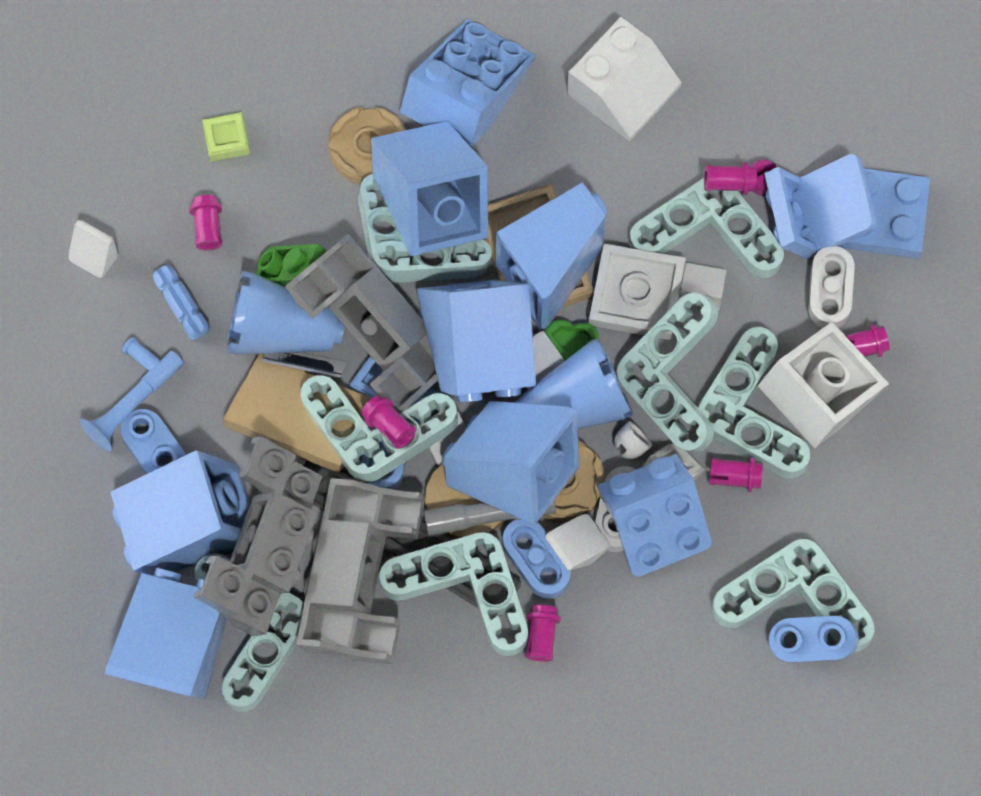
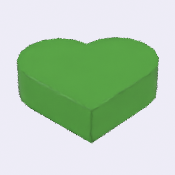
M555 320L545 330V334L565 361L590 341L599 339L597 329L588 323H578L573 326L568 321Z

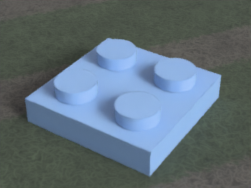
M864 169L876 225L872 231L839 245V247L920 259L923 249L930 178Z

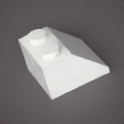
M620 17L568 72L567 94L630 142L681 87V81L653 40Z
M830 322L778 360L758 387L815 449L845 426L881 393L889 383L837 326Z

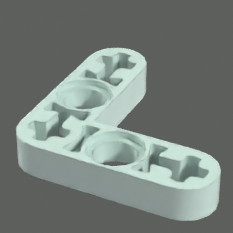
M373 174L368 175L362 180L358 204L368 257L391 283L468 279L480 277L486 273L492 250L484 239L427 252L434 253L441 258L442 263L439 265L431 266L425 264L420 258L423 254L413 256L412 265H409L410 258H407V256H410L406 249L384 198L382 207L376 208V194L371 191H378L380 196L382 194ZM381 221L387 222L394 227L395 231L389 234H381L374 229L373 224ZM451 253L453 254L452 261L455 260V263L450 262ZM472 253L473 257L478 259V261H471V257L465 254ZM384 258H391L392 262L396 263L397 265H389L388 260H385Z
M704 178L639 220L630 232V248L665 254L708 224H711L747 270L759 278H769L776 275L780 271L784 258V249L781 248L772 232L738 191H721V203L727 211L720 217L722 205L715 198L706 199L708 191L704 190ZM711 190L713 193L719 192V190ZM677 209H684L691 213L693 221L689 225L678 226L671 221L670 214ZM734 218H743L749 222L751 230L744 235L734 234L729 230L728 222ZM659 221H662L665 230L656 236L655 245L652 246L648 242L641 244V235L643 233L648 237L655 235L660 231L661 223ZM756 236H760L757 239V248L764 255L769 252L773 254L770 264L766 260L756 261L758 250L752 243Z
M695 292L688 293L680 298L621 359L617 368V377L621 385L678 448L694 453L701 452L709 447L714 436L713 426L709 419L667 373L717 322L718 307L714 300ZM693 304L700 307L703 306L700 312L704 317L701 321L691 319L693 312L690 308ZM676 320L686 324L684 328L690 331L688 335L683 329L674 324ZM672 331L676 335L677 345L674 351L664 355L658 348V340L663 333ZM635 364L645 365L641 371L648 381L656 384L649 388L642 381L631 380L635 375L632 367ZM668 390L674 396V407L667 414H661L656 409V398L660 393ZM681 417L688 424L699 425L696 430V434L699 436L697 441L685 440L689 434L687 429L681 423L674 421Z
M753 327L747 330L740 338L700 402L699 410L708 419L710 415L708 411L715 412L717 408L724 410L723 418L726 421L718 419L715 423L711 422L714 431L713 439L748 459L755 458V463H763L764 468L778 476L793 479L801 476L808 466L810 449L807 443L746 408L747 403L772 365L778 349L777 339L769 329ZM759 341H762L766 344L765 352H759L753 362V366L746 362L752 348L750 344L756 345ZM733 372L742 373L748 378L749 386L742 391L731 390L725 382L726 377ZM735 417H738L741 420L737 423L734 435L728 433L730 425L734 424ZM748 427H757L763 431L765 441L758 446L747 445L741 437V432ZM772 438H776L778 440L776 444L777 450L773 448L771 456L766 455L765 453L769 450ZM791 449L797 451V460L800 463L792 461L790 465H786L782 462L784 455L781 452L788 454Z
M316 375L309 378L301 388V400L305 411L349 473L356 480L363 483L380 479L449 435L458 424V412L454 400L442 393L429 395L400 413L409 424L416 428V432H414L413 442L401 449H396L392 442L377 428L373 431L368 428L339 386L330 377ZM320 391L323 395L327 394L329 404L333 409L328 414L321 401L318 399L314 400L313 394ZM437 409L440 413L445 412L446 419L441 422L438 418L432 419L431 411ZM416 419L420 420L421 426L425 424V434L421 433V429L415 421ZM340 420H349L355 424V430L350 436L340 438L332 433L334 424ZM380 442H384L387 453L390 454L389 457L385 456L384 450L380 451ZM363 454L368 458L373 457L374 465L368 468L366 464H360L359 457Z
M481 532L394 557L386 561L381 567L379 573L381 589L386 596L397 601L410 599L470 581L487 637L493 650L500 655L514 656L525 648L528 640L527 623L502 546L492 534ZM483 545L486 551H494L489 554V565L492 573L484 575V568L480 558L471 557L476 554V546ZM437 556L448 557L454 565L450 574L445 577L434 576L428 569L429 563L433 558ZM421 562L422 575L426 582L419 583L418 575L408 577L405 582L406 586L403 588H398L395 582H387L393 579V571L401 570L403 575L416 573L415 563ZM494 583L503 585L508 591L507 599L497 605L488 603L483 597L484 589ZM510 609H514L515 613H507L509 627L512 631H520V633L515 635V643L508 644L505 638L498 639L496 637L502 634V624L499 615L508 612ZM489 616H496L492 620L489 618Z
M799 539L790 543L722 587L716 593L713 601L712 614L715 620L726 628H737L798 590L816 616H835L846 605L850 606L851 609L847 610L846 618L854 625L860 623L864 627L860 634L862 639H859L855 652L865 649L870 644L875 632L874 622L864 606L822 549L815 542L808 539ZM797 552L803 557L808 554L813 557L809 566L816 576L821 570L825 572V574L818 576L810 586L806 584L811 577L808 569L804 565L796 567L793 564ZM763 573H770L778 578L780 588L773 594L762 593L757 589L755 584L756 578ZM746 585L751 597L741 604L739 609L740 615L736 616L732 611L725 614L722 611L725 606V599L728 598L731 602L738 601L744 597L746 590L742 586ZM823 585L834 586L840 593V601L833 606H826L818 601L816 590ZM752 599L756 601L758 604L753 605ZM837 629L831 630L829 634L838 644L841 640V634Z
M218 553L203 556L195 567L196 581L198 579L205 580L207 575L205 571L210 567L207 564L209 557L217 555L229 562L230 558ZM289 592L280 594L269 628L276 633L282 623L278 613L281 610L288 613L292 608L296 609L295 613L299 621L297 623L289 621L282 630L283 638L288 639L286 643L271 632L258 636L251 635L222 683V694L227 705L233 710L248 712L254 709L261 702L295 648L304 602ZM262 643H271L278 649L276 659L269 664H260L253 658L255 648ZM245 664H248L256 673L265 676L260 680L255 674L249 683L253 694L250 697L242 695L237 700L235 699L236 694L232 686L235 683L241 686L249 677L248 669L243 667Z

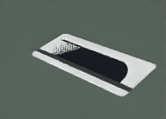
M303 352L264 354L265 356L262 358L263 362L333 377H341L347 364L345 361Z

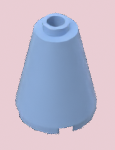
M242 270L239 281L245 282L247 285H241L240 292H236L228 335L229 339L236 340V344L230 343L227 346V353L243 355L331 351L333 343L341 344L345 326L328 307L312 319L305 310L296 304L293 296L284 286L253 272Z
M598 338L590 341L537 382L536 386H532L514 400V403L566 406L576 409L578 429L624 420L634 415L626 394H622L623 391L616 372Z

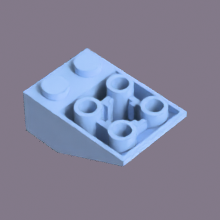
M466 19L410 74L400 113L424 126L448 121L472 148L489 130L535 60L536 55L522 48L519 44L491 32L485 26Z

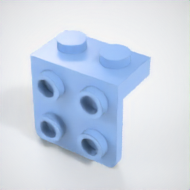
M849 154L802 177H798L780 167L764 173L768 187L766 198L773 209L776 223L774 227L775 238L781 248L805 259H810L822 248L839 246L872 231L876 225L860 157L854 154Z
M677 453L669 457L658 458L647 466L629 473L618 474L609 481L597 485L601 499L615 521L629 568L634 576H643L705 551L711 546L712 540L694 479Z

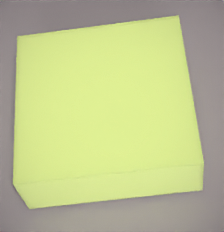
M242 112L202 120L210 162L250 154Z

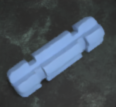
M165 265L153 273L154 282L160 292H163L165 300L178 321L184 326L183 329L191 340H197L209 332L208 322L203 314L199 313L198 306L184 284L180 282L174 268L171 265Z

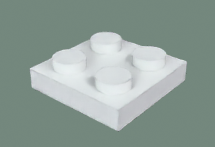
M604 244L589 324L599 328L645 335L678 302L686 258ZM672 331L663 333L660 338L671 340Z

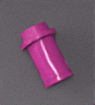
M743 162L741 166L705 165V191H741V195H747L748 191L756 190L757 170L756 167H750L747 162Z
M213 195L195 197L193 204L189 208V213L194 216L195 246L199 250H215L222 246L219 213L222 212V205L218 203L217 197Z
M872 324L869 330L845 335L864 357L876 354L879 358L883 356V352L890 350L884 326L876 328L875 324Z
M375 396L365 404L362 415L365 417L364 422L368 427H376L392 442L396 449H401L412 441L416 428L393 409V402L389 398Z
M712 458L709 485L746 487L748 492H752V488L761 489L763 463H755V458H751L750 462Z
M532 605L531 612L527 613L526 619L530 621L528 646L525 654L526 659L540 662L553 661L556 624L561 622V617L557 615L558 608L549 605Z

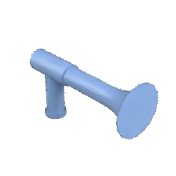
M135 337L130 338L122 348L123 353L131 356L149 372L102 417L91 421L84 418L80 419L81 427L92 441L103 450L112 451L110 439L118 425L184 364L175 352L170 351L160 360L142 346Z

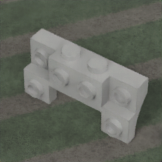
M349 234L340 239L285 286L293 296L296 304L305 310L312 319L327 307L334 313L382 368L383 372L370 383V386L377 392L378 396L389 398L393 402V409L399 414L409 408L438 381L424 320Z
M262 436L252 438L251 445L254 448L246 469L240 471L238 478L256 487L263 494L253 496L230 562L217 555L209 557L207 564L210 567L201 591H196L194 598L221 613L232 626L252 636L267 633L280 594L290 592V589L298 581L300 576L299 564L303 552L309 546L314 536L313 524L317 512L311 510L322 479L321 475L295 462V454Z
M330 479L320 531L313 542L314 560L311 574L306 578L304 585L306 598L296 641L298 647L309 653L344 655L353 661L393 664L401 622L395 617L372 615L370 613L386 537L418 539L425 497L420 492L387 489L356 480Z

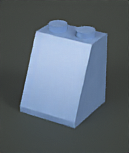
M448 121L371 138L373 176L406 249L411 256L488 238L487 165Z
M583 182L496 232V267L506 281L529 284L531 318L540 331L550 325L602 250L607 209L601 197L596 192L591 194Z
M489 280L417 288L420 308L442 393L456 395L457 402H471L482 400V393L496 391L497 397H510L521 395V388L536 386L529 284Z
M489 401L479 415L475 414L470 419L466 431L458 441L451 443L447 447L442 461L445 467L446 485L535 525L580 467L577 410L566 406Z
M195 450L111 491L115 506L113 508V517L122 530L126 544L124 547L125 558L133 568V571L154 576L156 568L173 572L197 564L203 556L218 553L227 555L233 553L251 504L244 481L238 478L240 474L239 465Z
M156 568L154 576L141 573L104 674L190 697L206 699L227 619L214 608L194 598L196 591H201L205 580L198 579L195 587L180 583L181 574Z

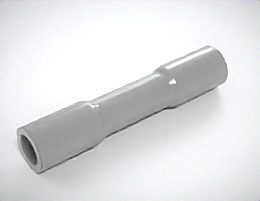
M555 501L551 503L542 516L556 514ZM484 502L424 510L428 536L465 530L470 526L504 520H522Z

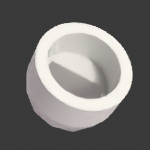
M630 421L617 432L614 440L616 450L622 445L627 450L622 455V457L627 459H637L652 447L646 434Z

